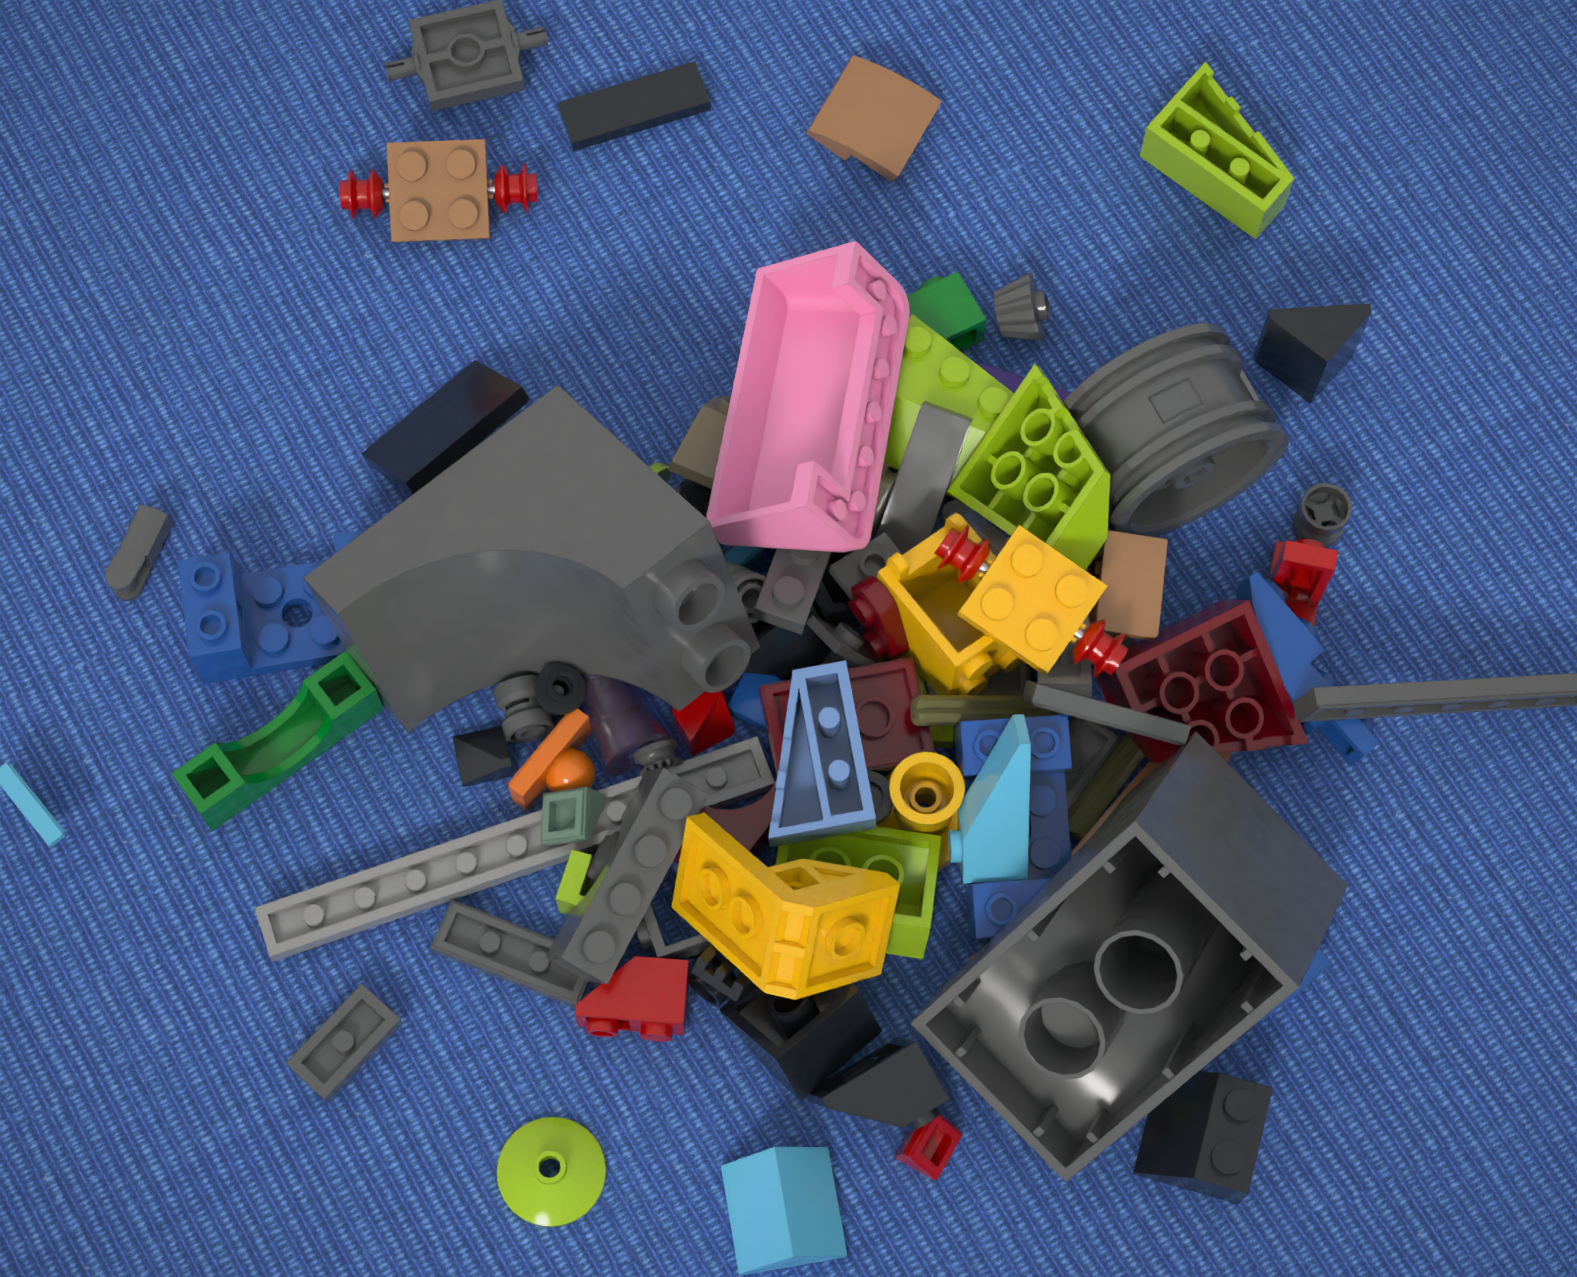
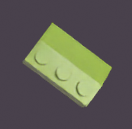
M876 826L875 829L778 846L775 865L803 858L886 872L900 883L886 954L923 959L931 929L942 836Z

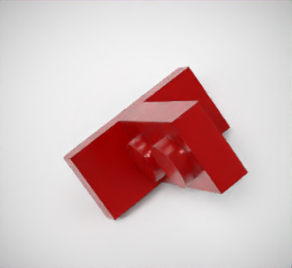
M1299 539L1295 542L1288 540L1285 542L1276 541L1268 578L1274 581L1283 591L1286 598L1285 604L1298 618L1306 619L1314 627L1317 606L1335 571L1338 551L1327 549L1322 543L1311 539Z

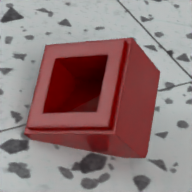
M722 691L715 693L703 692L680 712L674 707L672 709L673 725L691 757L733 736L735 733L734 724Z

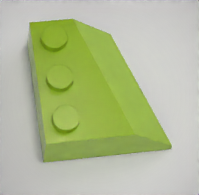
M913 314L909 317L884 461L899 472L921 405L924 401L971 417L973 420L950 483L951 486L1014 393ZM947 492L946 495L956 499V497Z
M1034 364L947 492L1010 536L1020 525L1086 570L1108 538L1110 473L1042 369Z

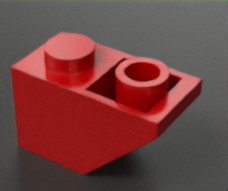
M634 956L612 975L608 984H600L576 1004L575 1019L578 1027H585L586 1033L589 1035L607 1038L617 1037L619 1030L640 1032V1038L656 1042L671 1041L672 1034L685 1035L689 993L688 978L690 976L689 960Z

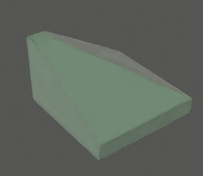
M589 787L543 793L540 844L550 846L589 840L604 809L606 795Z

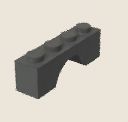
M664 767L645 772L621 816V831L608 862L586 896L568 914L545 958L589 983L608 984L682 845L687 817L700 812L709 795L708 793Z

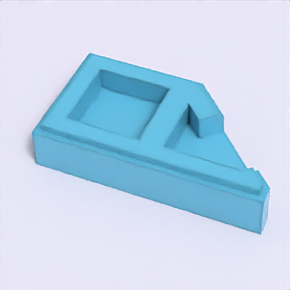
M3 764L0 767V786L51 848L65 837L64 833L66 832L11 764Z

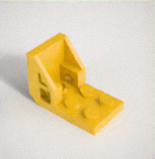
M704 812L688 816L686 819L671 907L764 993L796 1000L881 975L900 883L886 872L803 858L767 867Z

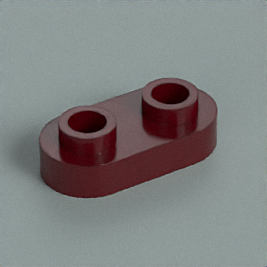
M868 575L851 587L853 599L849 601V607L861 624L864 632L861 634L865 640L862 646L876 661L881 658L885 662L898 660L909 652V644L897 605L885 586L874 576Z

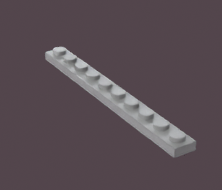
M757 736L683 761L681 765L665 767V769L709 794L701 810L704 806L719 809L768 792L775 783ZM642 776L597 791L606 795V803L589 840L550 846L541 845L542 810L255 907L269 957L274 962L568 861L572 849L586 854L597 851L599 844L606 835H613L615 831H621V816L638 787Z

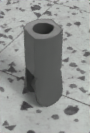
M139 505L120 544L121 548L117 550L105 572V581L119 599L125 601L134 600L142 593L151 571V565L155 563L173 525L168 514L153 507Z

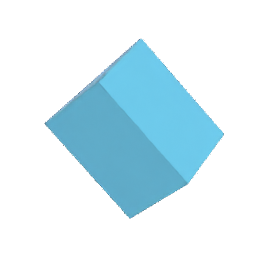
M772 1147L721 1165L739 1276L847 1257L828 1147Z

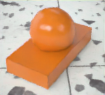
M579 709L570 714H565L508 782L509 791L514 803L527 812L547 787L552 792L592 787L596 777L594 763L585 752L579 750L592 734L589 716Z

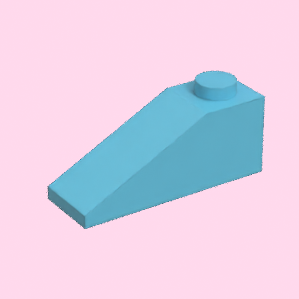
M1024 714L1012 715L958 809L957 830L948 831L950 863L959 862L963 884L1028 880L1031 742Z

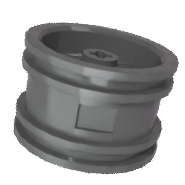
M1200 323L1187 325L1144 341L1099 368L1064 400V405L1110 473L1109 518L1113 531L1155 537L1180 528L1216 510L1241 494L1266 474L1284 454L1289 444L1286 431L1281 425L1276 423L1275 413L1270 405L1264 401L1253 399L1240 377L1243 369L1242 358L1238 351L1230 345V338L1226 331L1218 324Z

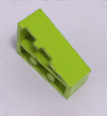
M1205 61L1146 127L1140 157L1251 237L1257 239L1285 207L1294 177L1259 131L1255 133L1239 113L1241 107L1232 96L1227 97L1214 80V72Z

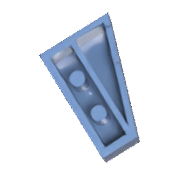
M846 660L792 671L782 751L768 837L770 848L876 828V815Z

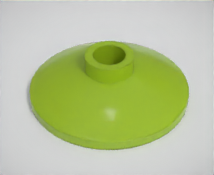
M559 1117L536 1119L520 1127L505 1143L497 1165L499 1190L508 1207L521 1219L543 1227L567 1225L587 1214L598 1201L606 1179L604 1154L595 1137L582 1125ZM555 1159L560 1163L559 1173L551 1178L544 1177L540 1173L541 1164L545 1160Z

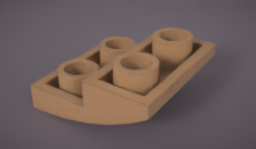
M853 55L831 89L806 134L843 160H847L852 155L888 181L893 182L902 172L942 100L903 76L876 63Z

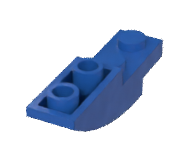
M1258 571L1253 573L1236 589L1237 600L1250 601L1292 704L1314 687L1337 686L1335 681L1326 672L1316 670L1311 664L1314 659L1325 651L1324 647L1319 643L1320 637L1316 629L1306 619L1298 618L1285 604L1286 598L1283 591L1274 581L1269 578L1264 579ZM1367 718L1300 722L1305 735L1317 728L1349 766L1363 758L1379 744V741L1372 735L1374 730Z

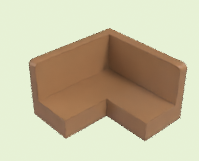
M1108 530L1107 540L1087 567L1088 573L1107 585V588L1090 611V624L1105 619V633L1112 638L1114 635L1118 636L1122 633L1126 634L1125 637L1154 641L1159 634L1168 539Z

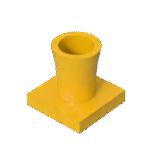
M936 751L935 753L920 752L902 760L885 777L890 782L889 791L893 808L890 815L876 826L942 836L938 874L950 863L948 831L957 830L958 809L964 798L965 784L960 770L950 759L938 754ZM918 803H926L931 806L921 807L918 805Z

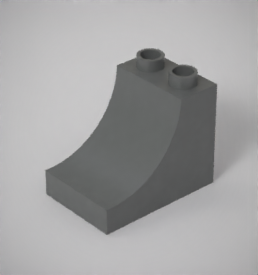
M559 385L543 395L304 577L347 652L376 688L382 705L408 733L429 716L464 696L515 677L538 675L542 669L557 663L570 665L579 673L614 678L641 687L662 698L680 712L703 692L715 693L731 686L745 671L751 654L760 648L710 521Z
M1195 732L1187 739L1186 744H1182V746L1176 749L1121 800L1103 824L1066 865L986 946L927 1000L910 1024L1067 1182L1300 987L1348 884Z

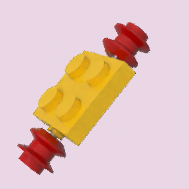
M968 524L961 533L955 528H951L934 553L943 559L937 569H941L948 564L952 565L958 570L957 583L971 580L977 571H979L977 577L981 579L957 613L959 617L1044 676L1049 673L1070 641L1075 643L1076 640L1078 641L1073 648L1074 664L1084 659L1092 662L1095 665L1094 678L1102 670L1109 675L1116 670L1129 650L1121 644L1126 634L1122 633L1115 638L1106 634L1105 619L1091 623L1083 631L1086 627L1083 621L1107 588V585L1020 525L1015 529L995 560L993 561L989 558L986 563L984 561L990 553L989 539L986 538L977 544L968 538Z

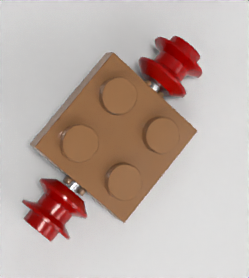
M485 139L386 143L388 183L383 182V179L375 169H371L368 179L358 180L353 170H349L348 180H340L339 186L341 209L350 210L352 219H356L360 209H369L374 219H376L383 211L385 203H389L391 242L491 239L489 200L494 199V194L496 204L504 214H507L511 204L521 203L525 212L529 213V203H538L537 173H528L527 164H523L519 174H509L505 165L502 164L494 176V184L493 179H488L487 142Z

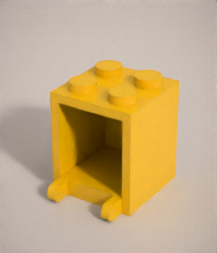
M958 513L948 517L943 528L903 555L896 552L887 559L886 566L877 573V579L885 586L897 605L909 644V652L905 656L906 658L913 657L915 669L937 695H977L988 684L987 678L1000 669H1003L1005 673L1010 672L1023 662L1016 655L957 615L981 580L977 577L979 573L977 571L971 580L957 583L958 570L952 565L948 564L941 569H937L943 560L934 554L952 527L961 533L968 524ZM969 525L968 538L976 544L981 542L982 539ZM991 550L984 561L985 563L988 561L989 558L993 561L996 558V556L992 553Z

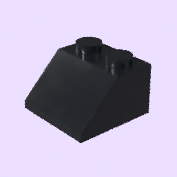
M753 983L737 1002L730 1000L719 1009L722 1016L770 1074L800 1101L882 1032L862 993L852 983L796 1000L764 993Z
M1198 1071L1147 1114L1133 1175L1239 1204L1249 1192L1273 1088L1222 1073Z

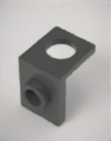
M884 532L869 541L866 547L853 551L830 565L829 573L849 599L852 600V586L868 575L877 578L878 571L886 566L887 559L896 552L901 555L903 554Z
M814 615L807 621L806 624L832 650L820 665L846 660L850 668L878 663L862 647L865 642L864 638L846 623L840 622L836 627Z
M651 904L636 930L642 950L652 947L655 958L691 960L699 957L711 945L702 935H698L665 946Z

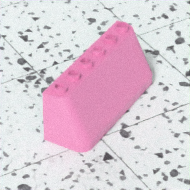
M857 241L757 269L709 506L706 513V519L710 521L717 540L724 545L843 553L862 549L870 541L910 308L907 295L901 284Z

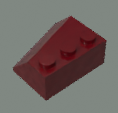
M1224 599L1159 631L1154 641L1141 640L1127 647L1129 649L1127 654L1111 675L1102 670L1096 677L1106 702L1189 725L1191 728L1187 739L1197 732L1218 754L1309 743L1300 721L1295 719L1292 701L1249 600ZM1126 731L1151 763H1162L1180 747V745Z

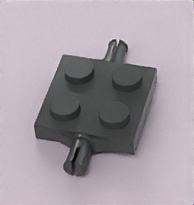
M494 0L408 20L413 39L412 56L384 62L389 82L417 75L418 80L426 89L431 111H436L525 90L520 68V51L548 46V40L544 25L516 32L506 17L502 0Z

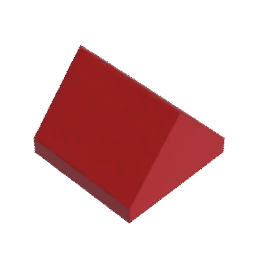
M940 1114L937 1118L918 1129L911 1130L910 1128L894 1158L930 1179L937 1181L962 1137V1133Z

